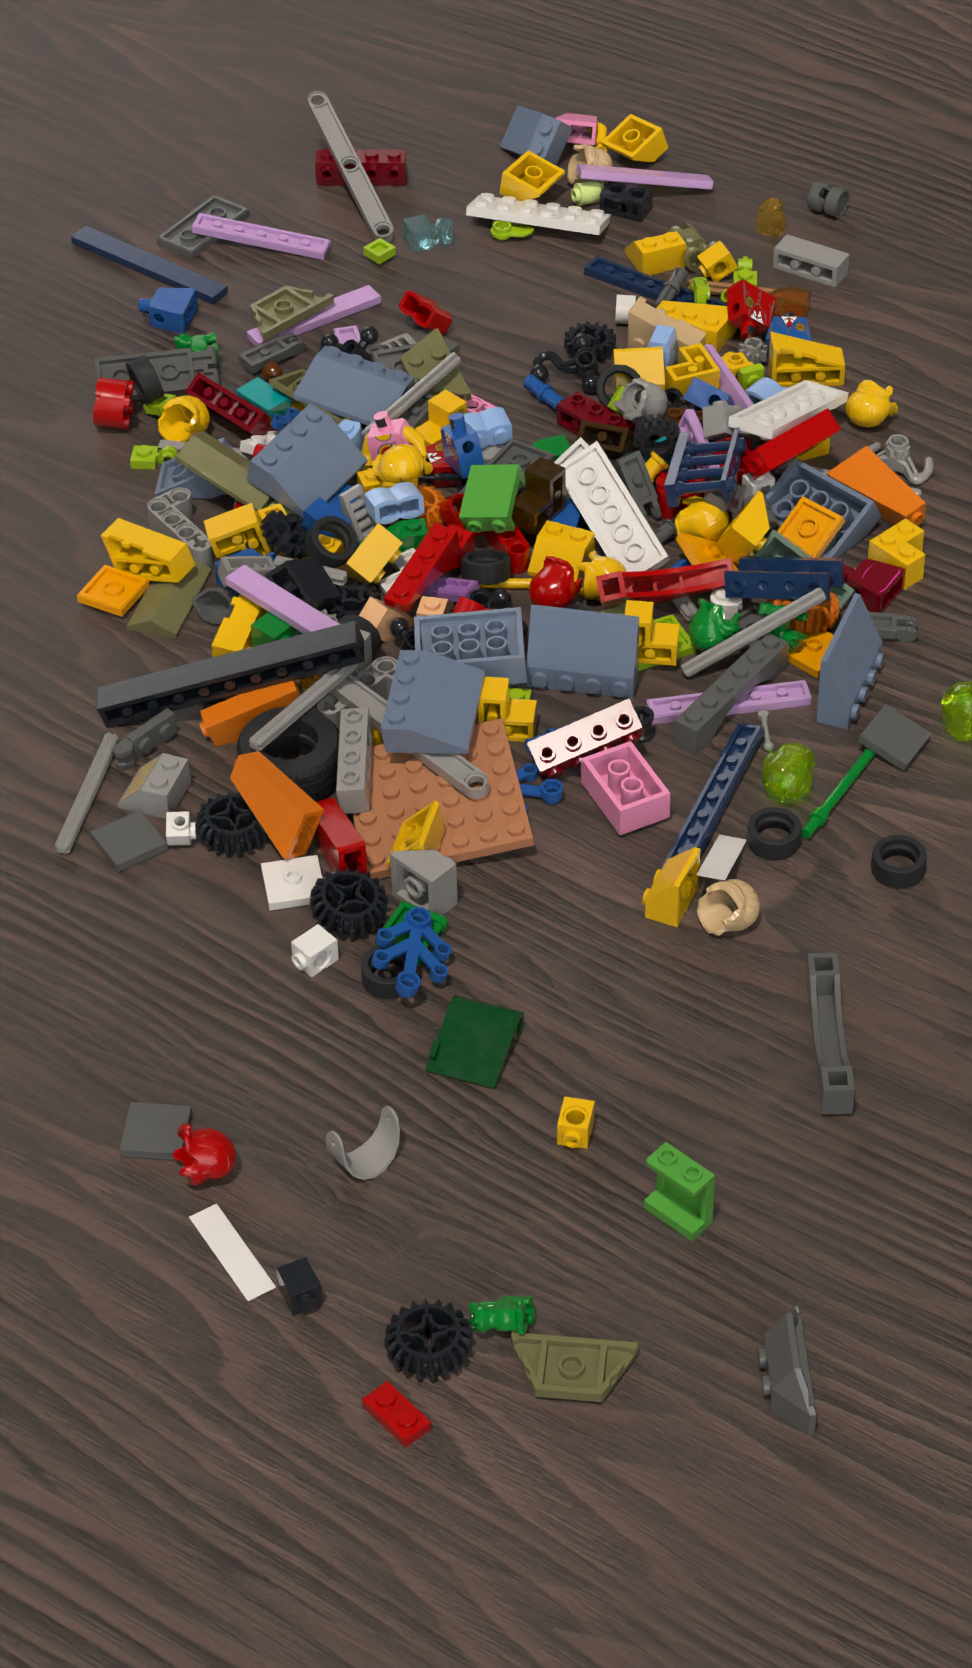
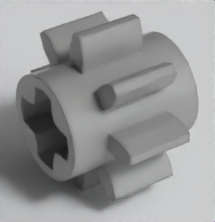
M751 337L746 339L744 344H739V352H743L749 362L758 364L767 361L768 346L762 345L763 342L759 338Z

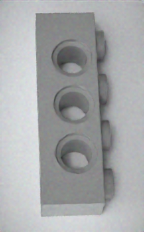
M368 707L341 709L336 793L339 806L345 814L370 811L373 726Z

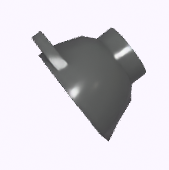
M210 587L193 598V605L203 620L211 624H221L224 617H230L234 608L230 604L233 599L231 592L222 587Z

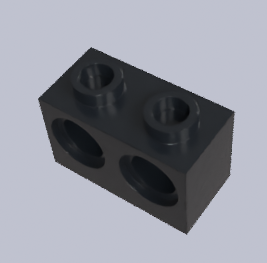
M609 181L600 192V210H603L604 214H611L612 216L642 223L652 210L653 189L625 182Z

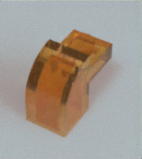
M783 287L770 293V295L777 298L772 317L792 312L796 317L806 318L810 311V290Z

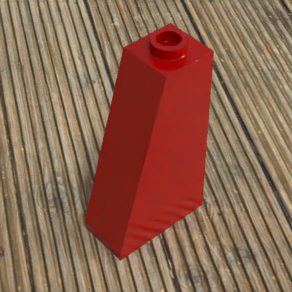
M829 408L756 448L743 457L742 461L755 481L794 460V458L809 452L839 432L841 428Z
M334 797L316 802L324 809L314 837L331 872L335 867L340 871H344L347 866L350 871H355L359 867L360 873H367L366 844Z

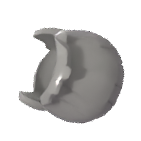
M643 378L633 379V382H630L624 388L620 401H614L615 408L623 412V418L636 425L638 422L641 423V419L644 417L648 420V415L653 414V418H657V414H661L662 417L668 406L667 395L662 387L647 382Z

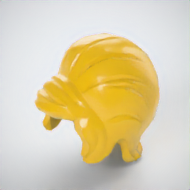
M863 380L858 385L856 392L850 395L845 404L848 419L854 425L869 428L881 424L887 416L897 414L898 405L889 401L893 394V387L888 386L883 389L872 380Z
M184 395L173 398L162 407L163 413L158 420V432L164 440L186 442L192 434L205 431L208 428L210 422L209 411L206 405L194 396Z
M397 444L386 450L383 455H377L376 459L372 461V471L374 475L379 476L383 481V488L389 489L393 485L402 482H410L417 487L419 475L424 468V458L421 452L413 445Z
M697 496L682 500V503L688 505V507L681 510L675 519L677 536L681 532L713 541H718L730 525L728 511L724 512L704 500V498Z
M592 551L588 555L592 562H581L578 564V570L583 571L585 575L583 588H581L579 593L586 599L600 601L596 576L618 571L627 572V570L617 559L599 556L596 551Z

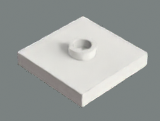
M317 855L261 863L269 911L309 905L311 889L315 886L317 879L322 878Z

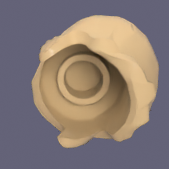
M588 144L574 145L573 149L579 151V153L572 156L569 161L567 182L572 185L574 183L591 181L590 179L580 178L576 172L577 164L613 167L610 155L606 151L594 148Z
M739 879L720 881L706 888V894L699 899L697 906V915L701 925L708 934L712 933L716 936L721 935L723 932H737L748 928L756 921L760 911V901L756 891L750 884Z

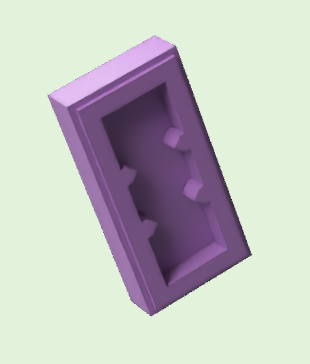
M440 576L424 591L422 596L449 599L457 602L460 597L469 599L471 592L480 588L478 581Z

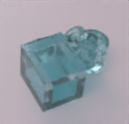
M424 214L403 219V239L413 253L435 248V244H447L453 240V222L451 219L439 218L436 220V224H431Z

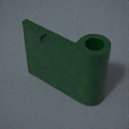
M454 995L449 1003L438 1037L434 1040L431 1047L426 1072L495 1090L512 1040L517 1041L522 1032L524 1012Z

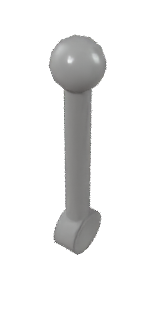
M760 710L758 712V719L762 722L765 731L763 748L765 751L770 752L773 750L774 744L770 741L767 725L769 713L766 710Z

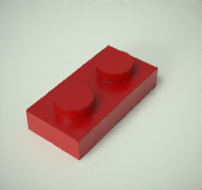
M389 1381L384 1382L362 1399V1407L405 1448L431 1430V1421Z

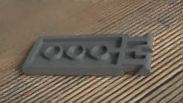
M207 346L204 351L191 352V348L94 358L97 380L99 377L130 380L126 363L141 355H145L156 371L164 394L187 395L185 391L198 372L220 385L218 369H216L217 359L214 346ZM134 388L133 395H130L131 400H141Z

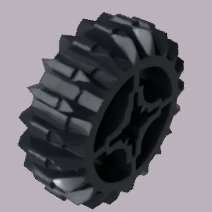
M229 791L224 796L218 793L216 799L208 798V803L202 804L200 811L197 812L196 832L201 844H204L208 851L214 850L217 855L224 852L229 857L231 854L236 853L240 857L242 852L251 854L252 848L260 849L262 843H267V833L239 792L231 794Z
M347 866L344 871H340L335 867L332 874L325 871L323 877L318 878L315 886L311 889L309 907L312 910L313 919L318 920L317 923L321 927H326L328 933L337 932L338 938L343 934H348L351 940L354 934H358L361 938H363L365 932L372 934L375 927H380L387 914L388 898L385 894V886L379 885L378 878L371 879L370 871L365 874L360 873L359 867L355 871H350Z
M425 1298L423 1304L417 1305L412 1301L410 1309L401 1306L399 1315L392 1314L391 1324H387L385 1330L386 1338L384 1339L389 1362H393L396 1371L403 1370L406 1378L415 1374L418 1382L423 1377H428L432 1383L435 1376H441L446 1380L448 1371L457 1375L459 1366H466L467 1356H471L473 1332L470 1329V1322L467 1318H464L461 1309L454 1311L452 1303L442 1306L441 1301L438 1299L435 1304H429ZM427 1335L430 1336L431 1345H428Z

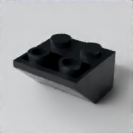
M317 556L287 560L265 574L268 580L318 611L327 609L342 599V596Z

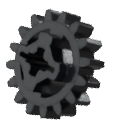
M586 321L585 324L577 323L576 328L570 326L569 331L565 332L564 348H567V354L573 353V358H575L577 352L573 346V339L580 333L589 335L592 340L590 349L601 360L604 359V355L610 356L611 351L615 349L616 334H613V329H607L606 324L600 326L599 322H595L593 325Z
M272 510L261 521L260 529L264 531L262 536L268 538L267 544L273 545L272 548L275 552L279 553L281 551L284 557L289 555L292 559H301L308 555L305 546L307 534L305 529L307 527L301 526L302 523L298 518L292 519L290 513L284 515L282 510L278 512Z
M354 581L353 585H349L346 582L342 587L335 585L342 599L326 609L327 615L336 614L337 620L344 615L354 614L359 616L370 597L381 601L380 592H376L375 586L368 588L367 582L362 585H358L357 581Z

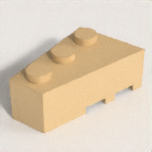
M641 296L628 312V348L647 347L657 325L674 327L676 330L677 342L674 349L677 358L675 364H678L679 348L702 343L703 346L706 344L705 332L682 319L678 321L665 314L666 310L662 308L657 310L645 303L646 299Z

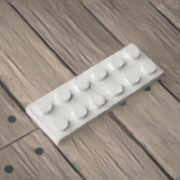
M481 193V195H478L467 206L466 215L594 235L602 233L610 224L611 214H604V211L599 209L584 211L579 206L564 208L560 207L558 203H547L544 205L538 204V201L532 199L517 201L512 196L497 198L491 193Z
M804 380L729 416L728 426L740 428V433L755 434L762 440L770 441L827 408L829 410L836 409L838 406L846 403L849 392Z
M597 441L560 465L566 468V490L591 531L595 532V538L607 557L620 561L627 572L657 570L671 560Z

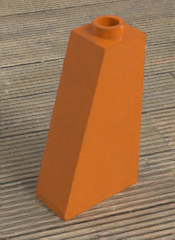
M867 446L827 472V476L874 501L881 514L880 518L893 525L906 518L918 526L926 518V502Z
M295 680L236 695L200 711L203 722L199 723L201 731L205 738H211L215 747L236 743L243 728L253 718L274 708L287 707L301 695V692Z
M259 751L239 755L234 763L230 776L231 781L285 860L305 856L324 809Z

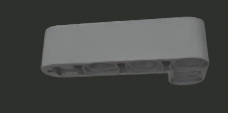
M182 487L175 488L148 501L149 527L155 532L187 543L193 559L211 568L214 560L212 546L208 537L189 520L193 516L190 490Z
M388 656L380 657L354 677L382 698L389 697L398 660ZM329 694L318 703L317 712L330 719L340 732L341 709L350 708Z

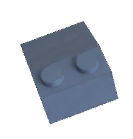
M517 105L500 147L521 156L529 150L550 163L557 165L572 127L560 120Z
M225 437L218 439V441L234 450ZM175 458L162 463L154 493L157 497L172 489L182 487L190 490L192 498L213 499L220 495H227V493L176 461Z

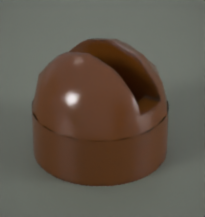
M274 361L267 363L262 370V376L267 381L283 374L281 366Z

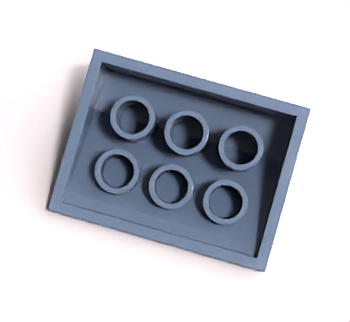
M325 346L316 354L294 392L293 399L306 404L311 403L331 413L345 418L349 417L354 421L369 425L374 421L373 417L376 413L387 410L413 387L415 377L408 375L402 370L387 368L382 363L364 360L359 355L342 352L337 347Z
M310 403L250 461L247 481L303 518L304 510L319 497L328 502L367 463V458L331 416Z
M794 458L765 496L780 526L802 496L845 519V523L819 558H839L866 537L881 517L874 501Z
M857 593L854 594L821 660L816 722L848 730L852 720H857L860 713V703L866 702L869 692L868 686L874 685L877 668H882L885 659V653H881L882 640L861 595Z
M541 605L531 606L526 665L527 687L633 699L638 680V616Z
M521 607L414 617L415 650H428L485 670V677L509 678V684L511 685L527 683Z
M400 650L381 725L386 753L468 754L486 676L485 670L428 650Z

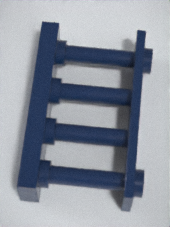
M734 428L731 441L697 444L695 441H691L690 432L679 433L664 484L668 507H679L681 497L685 496V493L722 491L724 503H730L732 492H736V477L742 454L746 452V439L741 437L740 428ZM728 451V454L696 456V454ZM725 464L724 467L692 469L697 466ZM721 478V480L688 483L689 480Z
M742 556L739 558V571H724L725 598L799 599L809 592L821 588L826 596V600H829V586L842 587L845 584L844 558Z

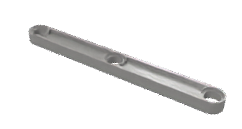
M322 91L310 93L307 98L309 111L374 240L381 238L388 243L391 242L394 237L393 225L327 95ZM314 100L323 101L321 105L312 104ZM350 163L356 165L353 169H346L344 166ZM381 229L389 231L387 235H379L377 232Z
M327 672L319 673V679ZM350 674L333 688L329 694L350 709L368 707L372 726L381 732L387 701ZM410 753L467 797L480 799L489 793L488 776L461 755L450 753ZM474 782L483 783L479 788L469 787Z

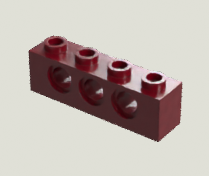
M200 372L196 374L185 391L189 396L200 399L208 410L251 436H262L268 434L269 431L275 430L270 424L272 418Z

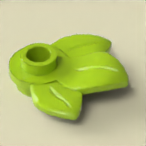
M492 220L491 235L498 240H506L509 237H525L534 232V228L528 227L527 224Z

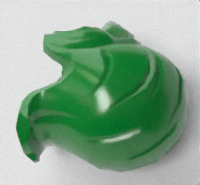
M703 598L698 599L700 607L691 619L689 637L693 646L703 653L742 630L739 624L741 614L735 613L731 619L727 620L723 605H716Z

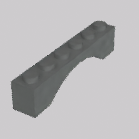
M770 633L762 636L674 720L673 745L695 756L712 741L727 713L744 693L760 682L773 681L788 667L789 642Z
M807 953L806 986L822 1114H853L855 1086L852 1065L848 1058L844 1036L838 954Z

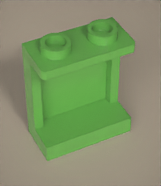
M519 464L471 465L459 514V519L466 530L473 533L481 531L502 533L515 530L512 512L518 487H525L524 472Z
M665 1142L646 1159V1165L657 1172L656 1190L644 1200V1209L693 1242L713 1223L715 1174Z

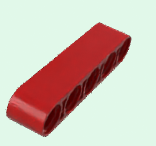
M515 526L514 531L502 533L484 531L483 535L494 550L506 552L510 556L511 573L523 574L528 571L530 546L517 526Z

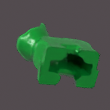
M211 332L209 335H195L193 337L183 333L173 338L175 349L191 348V352L204 351L207 346H214L217 363H219L216 332Z
M764 602L760 604L758 614L769 616L786 605L776 606L775 604ZM804 612L795 617V619L806 621L809 615L807 612ZM793 619L769 632L789 642V652H793L801 646L804 639L808 638L805 634L796 630H790Z
M509 1295L500 1297L497 1301L469 1303L471 1312L469 1321L471 1330L484 1334L491 1329H495L497 1331H516L519 1334H525L528 1324L532 1325L536 1321L533 1296L520 1297Z

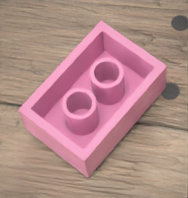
M631 741L581 758V783L619 835L670 817V792Z

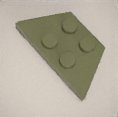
M284 286L251 304L250 309L262 339L267 341L334 304V295L327 293L325 297L314 296L313 290Z
M437 328L402 355L400 361L404 371L408 375L415 377V385L451 353ZM458 366L427 392L436 396L446 389L456 396H463V400L471 399V392Z
M511 1333V1344L535 1397L602 1402L638 1354V1342Z

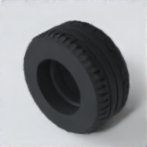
M286 707L274 708L263 712L253 718L243 728L237 740V758L242 754L256 752L255 749L250 748L249 738ZM313 709L305 712L259 751L315 802L327 796L337 786L340 732L330 719ZM285 754L305 755L301 758L291 760H283L276 758L278 756Z

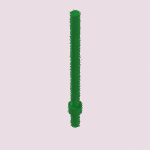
M866 748L822 805L812 811L809 815V821L801 830V835L804 838L809 839L818 827H822L829 818L830 811L874 757L875 752Z

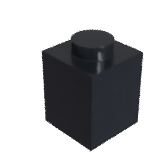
M307 1257L276 1268L278 1288L292 1316L312 1311L316 1307L323 1305L321 1284Z

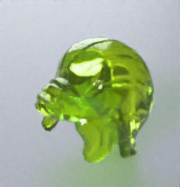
M961 681L955 685L953 684L947 689L942 698V720L946 723L947 732L956 740L972 741V681Z
M797 742L783 744L776 752L770 751L766 756L762 769V782L768 795L775 800L783 803L796 802L802 799L810 790L813 779L812 770L816 766V762L814 760L815 754L807 746Z

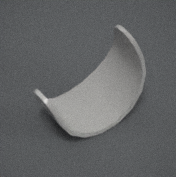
M390 1106L383 1107L378 1127L373 1135L362 1146L349 1153H344L343 1142L340 1136L335 1131L328 1132L326 1135L327 1151L353 1177L362 1180L377 1177L390 1165L399 1146L400 1127L396 1112Z

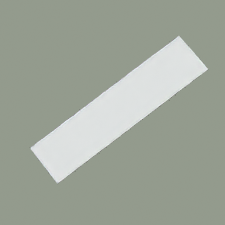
M719 834L697 875L725 881L747 840Z
M217 1203L189 1217L247 1301L276 1288Z

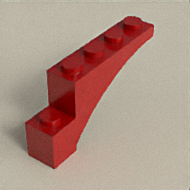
M434 522L384 596L385 605L408 613L418 598L435 580L452 569H461L462 556L468 552L475 551L473 532L451 524L446 527Z
M727 558L678 568L634 572L618 571L596 576L600 601L604 608L626 604L627 600L654 602L656 604L725 588L724 571H734L732 559Z

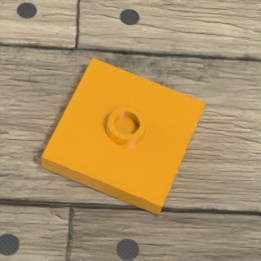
M802 496L780 526L778 532L785 535L812 557L819 558L845 523V519Z
M681 532L676 538V542L691 565L728 558L714 546L716 541ZM732 561L734 571H739Z
M104 565L77 594V600L79 603L123 617L150 586L149 579Z
M798 631L805 634L808 638L804 639L801 646L793 652H789L788 662L818 679L820 677L821 660L834 635L828 631H818L817 633Z

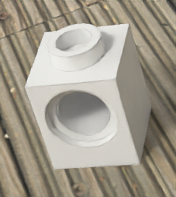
M319 924L291 942V959L297 969L305 971L311 977L339 960L337 939Z

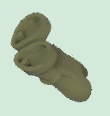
M688 222L684 223L683 229L677 225L672 226L668 232L677 231L686 243V251L683 256L685 265L691 271L701 272L698 268L701 263L697 256L718 241H712L708 244L707 240L702 238L697 229Z

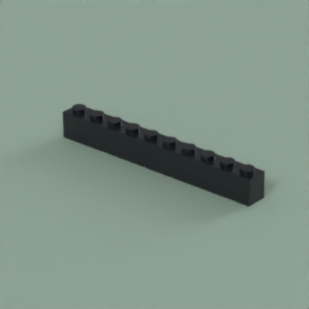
M351 621L98 687L97 711L106 728L156 716L167 708L171 711H176L365 662L364 638L356 621Z

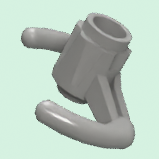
M901 434L890 436L885 443V450L876 455L893 472L903 473L911 484L921 485L928 480L934 469L933 459L926 457L924 459V470L918 473L910 458L911 446L909 445L908 438ZM875 442L868 446V448L876 453L881 450V444Z

